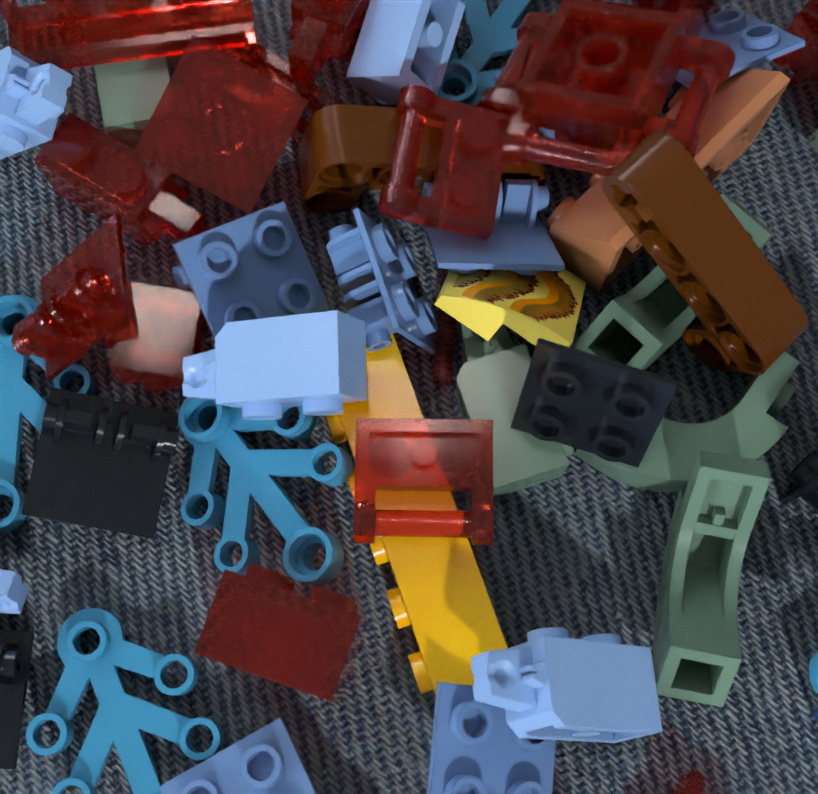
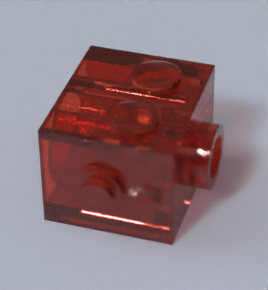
M126 281L120 313L113 311L110 313L105 331V348L112 350L109 368L118 382L144 386L143 389L161 393L163 389L183 392V358L200 353L206 322L194 292L181 290L179 287L171 285L162 287Z

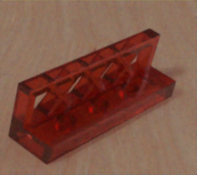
M0 0V12L8 24L9 46L39 65L52 63L61 69L258 44L253 0H41L46 3L19 7L15 0Z

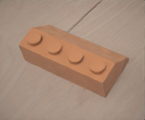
M748 69L696 91L682 85L668 104V108L671 110L659 121L653 117L647 119L630 139L628 146L631 149L618 161L613 156L607 158L588 181L590 188L577 201L572 196L567 197L548 218L549 236L565 264V269L585 281V287L598 297L646 250L609 202L602 187V180L650 133L662 131L679 141L690 153L709 181L713 183L756 140L791 79L781 71Z

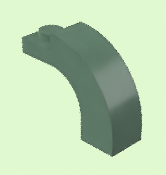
M721 193L722 199L757 247L761 249L774 233L730 195ZM657 265L632 290L623 296L612 299L571 348L646 371L683 335L684 330L697 316Z
M784 352L764 374L753 375L728 413L717 419L692 424L675 422L663 417L638 468L621 462L607 461L596 454L577 449L574 454L599 472L625 485L654 492L677 493L680 487H687L699 450L756 460L782 437L788 427L776 420L775 417L784 408L796 390V387L789 383L788 379L800 361Z
M699 450L687 487H680L663 557L655 614L653 667L657 695L717 707H723L742 660L737 621L739 581L747 543L771 480L768 462Z

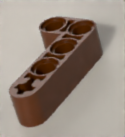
M338 104L323 107L312 115L298 146L302 206L307 211L317 214L339 213L352 208L364 189L423 192L424 183L435 182L437 176L469 178L471 182L474 177L482 178L485 195H487L489 182L492 178H500L503 189L505 179H535L538 186H543L546 182L539 129L534 119L524 116Z
M653 131L603 178L602 187L609 202L696 314L697 318L684 330L683 339L689 350L705 365L724 372L753 375L764 374L807 329L809 321L801 305L690 153L671 135L662 131Z

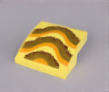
M480 269L472 274H460L449 270L434 305L487 341L504 324L535 346L538 338L570 347L575 335L586 282L566 269L564 271L541 270L540 273L535 275H521L510 270Z

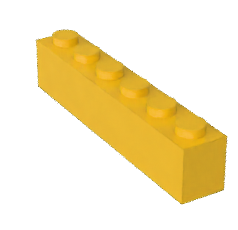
M391 334L392 344L389 347L375 352H369L366 348L368 401L343 403V414L326 415V419L335 445L345 441L349 444L355 464H353L352 473L347 480L355 504L367 500L369 502L376 524L364 528L376 565L389 562L398 586L386 591L398 629L411 625L420 651L407 656L420 694L433 690L436 697L437 682L473 686L472 656L489 650L508 649L395 337Z

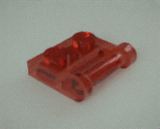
M407 85L402 87L399 91L396 112L401 116L390 180L388 185L381 188L378 210L385 216L487 240L494 228L511 115L440 98L429 88L423 86ZM425 125L442 129L430 197L419 195L414 189Z
M357 418L354 543L375 544L376 537L471 538V545H492L493 420ZM376 491L471 492V511L376 509Z

